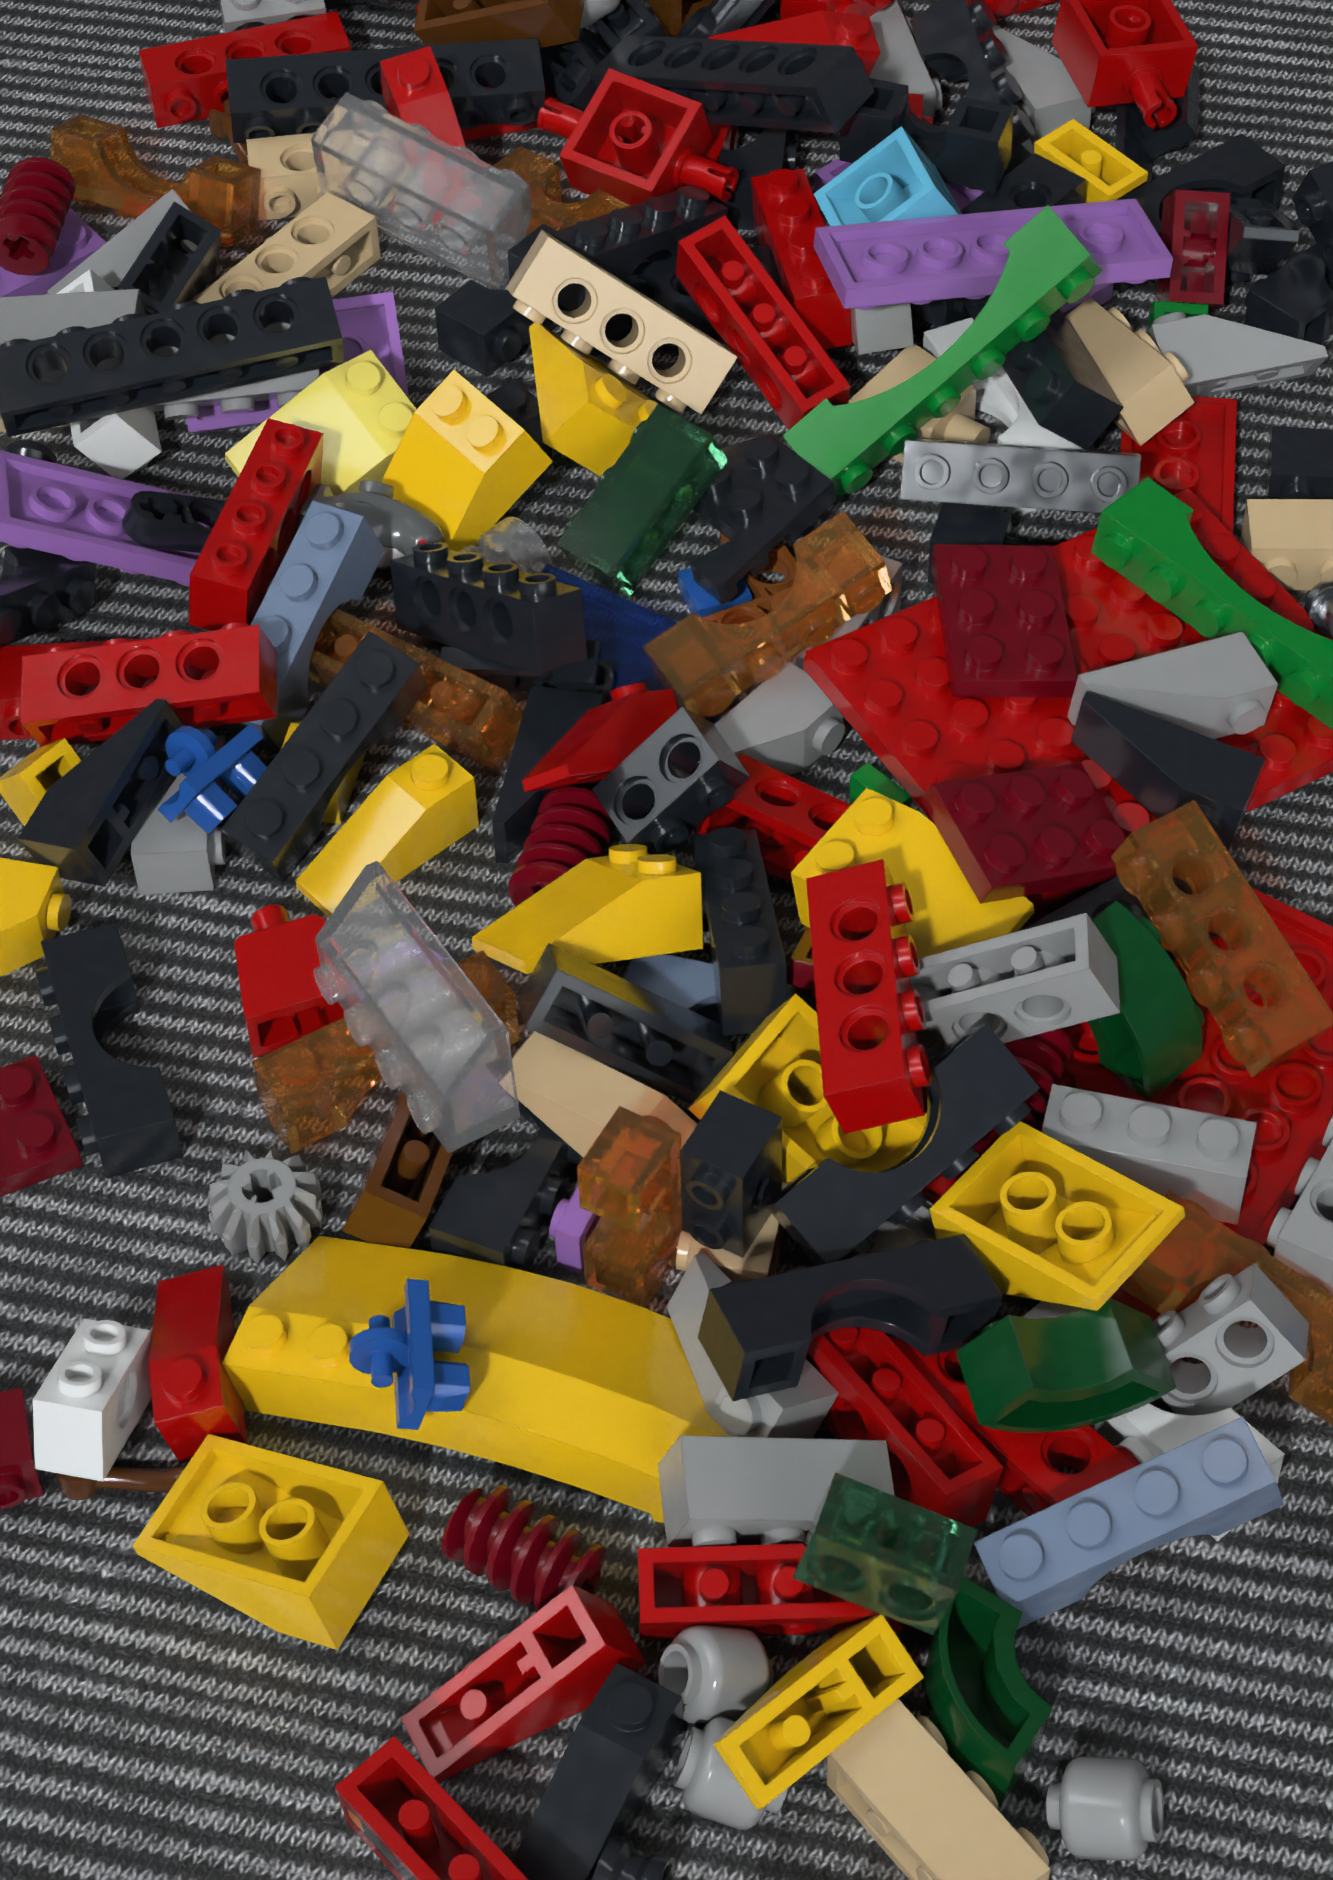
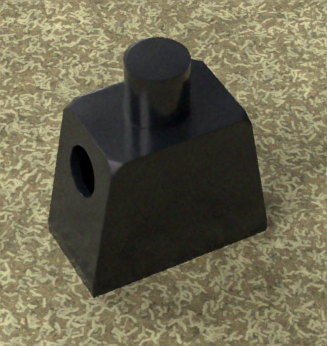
M174 201L119 284L118 290L139 289L145 314L147 315L166 312L176 304L193 300L196 295L204 291L217 269L222 230ZM184 240H188L198 247L195 251H192L184 243Z

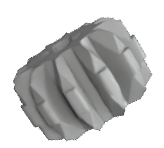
M273 1146L265 1158L256 1159L246 1149L241 1166L222 1163L221 1181L209 1184L208 1200L211 1209L209 1220L212 1231L216 1233L217 1238L224 1239L225 1247L232 1256L248 1250L250 1258L258 1264L266 1252L275 1251L283 1261H286L289 1253L288 1246L294 1244L308 1247L312 1237L311 1229L321 1226L323 1210L320 1201L322 1196L320 1182L318 1178H315L314 1172H307L306 1165L302 1162L299 1154L282 1161L281 1154Z

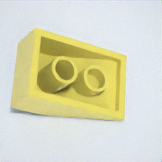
M369 350L323 373L269 418L324 433L321 484L329 485L333 495L336 496L358 492L360 481L363 480L382 481L406 428L417 409L372 350ZM267 419L225 453V460L237 477H239Z

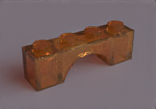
M79 114L51 128L50 160L56 161L67 168L74 177L76 190L72 200L83 204L97 203L115 209V213L120 216L137 218L173 189L191 212L222 230L220 246L234 245L238 240L258 229L261 169L215 155L188 170L181 183H174L156 176L140 162L130 145L125 127Z
M844 511L793 544L797 561L794 583L784 600L771 612L756 620L741 624L716 623L692 613L643 646L654 674L666 689H673L676 703L680 708L683 706L702 718L721 713L729 707L734 697L756 682H764L773 678L780 672L787 661L806 648H814L823 644L830 638L837 627L856 614H865L873 610L880 604L884 596L892 591L884 560Z
M482 950L252 1061L260 1108L289 1152L298 1151L348 1126L363 1096L384 1076L402 1065L414 1061L427 1036L480 1060L518 1042L519 1030L515 993Z
M1168 1189L1164 1197L1183 1206L1185 1217L1120 1287L1161 1314L1170 1310L1179 1313L1196 1302L1203 1290L1216 1278L1224 1274H1231L1234 1277L1255 1263L1309 1322L1306 1361L1289 1371L1288 1397L1333 1426V1295L1319 1281L1300 1275L1271 1256L1269 1251L1257 1241L1243 1238L1212 1218L1209 1212L1200 1204L1183 1199Z

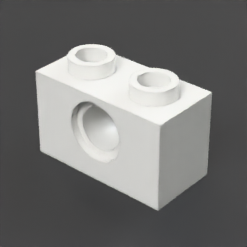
M85 1318L82 1320L33 1398L35 1469L104 1481L151 1400L148 1366L151 1330L124 1326L111 1320L96 1321Z

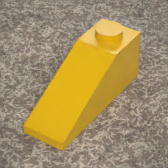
M434 743L385 776L295 880L297 889L336 924L479 826L474 777Z
M879 1614L841 1629L792 1667L713 1745L755 1809L758 1810L764 1808L916 1685L924 1676L884 1616Z

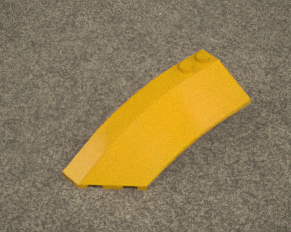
M318 1236L248 1306L222 1363L247 1411L371 1431L481 1457L557 1480L650 1513L653 1521L664 1523L658 1464L680 1435L730 1437L706 1410L672 1319L644 1307L573 1283L503 1265L437 1252ZM407 1279L429 1280L430 1301L465 1306L466 1319L465 1337L459 1353L433 1351V1360L466 1363L469 1366L470 1391L462 1411H426L418 1430L397 1428L394 1373L393 1383L390 1386L375 1387L371 1383V1374L358 1371L349 1361V1342L358 1333L369 1329L370 1318L377 1315L386 1316L390 1319V1328H392L391 1319L394 1312L405 1306L404 1286Z

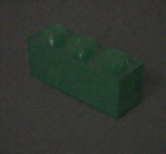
M657 404L647 420L642 421L635 428L629 445L616 463L606 469L601 475L597 489L582 510L573 515L567 522L563 536L557 545L576 569L628 599L728 461L727 457L711 433Z

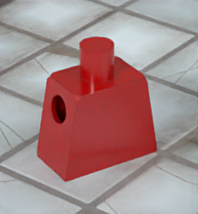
M275 904L264 906L253 914L251 925L254 932L239 936L234 941L243 1012L253 1058L371 1023L364 979L323 917L313 914L291 921L287 910L283 906Z

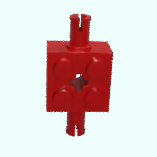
M1061 0L1051 41L1088 108L1136 103L1146 125L1154 129L1156 122L1152 114L1160 128L1168 125L1175 118L1177 107L1171 99L1185 96L1198 49L1196 41L1171 0Z
M609 68L585 111L562 103L553 97H549L544 102L546 107L551 108V111L543 107L539 111L537 120L539 130L568 139L559 157L572 189L615 206L626 208L643 202L649 197H658L676 191L681 186L701 188L707 191L709 195L717 197L723 202L728 201L732 196L731 192L726 191L725 188L732 191L736 189L739 177L737 168L728 167L702 157L713 136L703 105L700 102Z

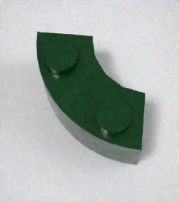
M1116 900L1092 919V921L1117 957L1120 1013L1091 1020L1088 1023L1098 1044L1099 1063L1149 1102L1201 1058L1203 1047L1201 1026L1204 1024V1016L1199 1006L1193 1001L1188 987L1174 962L1161 946L1162 939L1157 928L1145 917L1134 916Z
M1111 1298L1098 1311L1084 1308L1056 1318L1026 1319L1008 1315L1001 1320L987 1325L978 1337L956 1351L979 1425L1002 1431L1041 1433L1088 1426L1129 1413L1176 1388L1151 1317Z
M957 1574L943 1603L928 1652L925 1668L926 1703L931 1722L938 1728L948 1747L947 1754L965 1774L968 1771H974L981 1776L994 1793L998 1806L1001 1807L1037 1751L1053 1708L1029 1687L1016 1663L1014 1636L1023 1612L962 1575Z

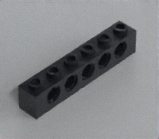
M626 35L589 74L596 88L599 87L608 69L611 68L700 102L703 105L708 124L837 133L874 92L864 70L863 62L857 55L854 47L838 45Z
M538 38L227 59L225 63L233 143L246 142V139L394 125L383 95H381L380 61L428 46L432 49L448 89L461 129L503 123L524 125L531 121H537L541 107L544 108L545 84ZM336 97L340 99L333 100L328 98ZM286 101L287 103H276V102Z
M296 277L287 280L280 287L256 292L252 289H242L228 294L225 299L202 304L194 301L182 302L174 305L166 312L147 316L127 314L118 317L111 324L88 329L83 326H72L59 331L55 336L33 341L28 339L9 340L0 345V414L7 436L12 437L344 363L342 335L326 277L317 279ZM278 321L291 325L287 330L279 333L270 332L265 329L269 324ZM218 334H229L235 337L233 341L225 345H216L209 342L212 337ZM163 346H172L179 349L170 357L162 358L153 355L158 348ZM109 358L122 361L118 367L111 370H102L96 367L101 361ZM50 371L65 373L63 378L56 382L47 383L40 380L44 374Z

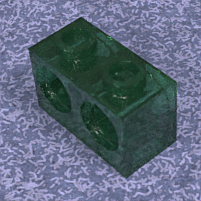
M835 1472L812 1519L792 1578L934 1635L958 1593L977 1529Z

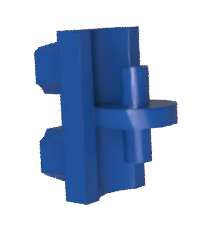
M249 724L216 752L214 745L217 743V738L211 730L205 729L201 732L191 726H181L168 736L165 742L166 753L169 758L165 762V767L173 776H178L182 773L187 777L180 783L179 790L157 810L170 823L185 812L209 835L238 807L217 783L222 780L242 801L266 770L265 764L252 751L263 736L252 724Z
M407 1279L404 1286L405 1306L394 1312L391 1319L392 1328H390V1319L386 1316L377 1315L370 1318L369 1329L358 1333L349 1342V1361L358 1371L371 1374V1383L375 1387L390 1386L393 1383L394 1373L397 1428L418 1430L426 1411H462L470 1391L469 1366L466 1363L433 1360V1351L459 1353L465 1337L466 1319L465 1306L430 1301L429 1280Z

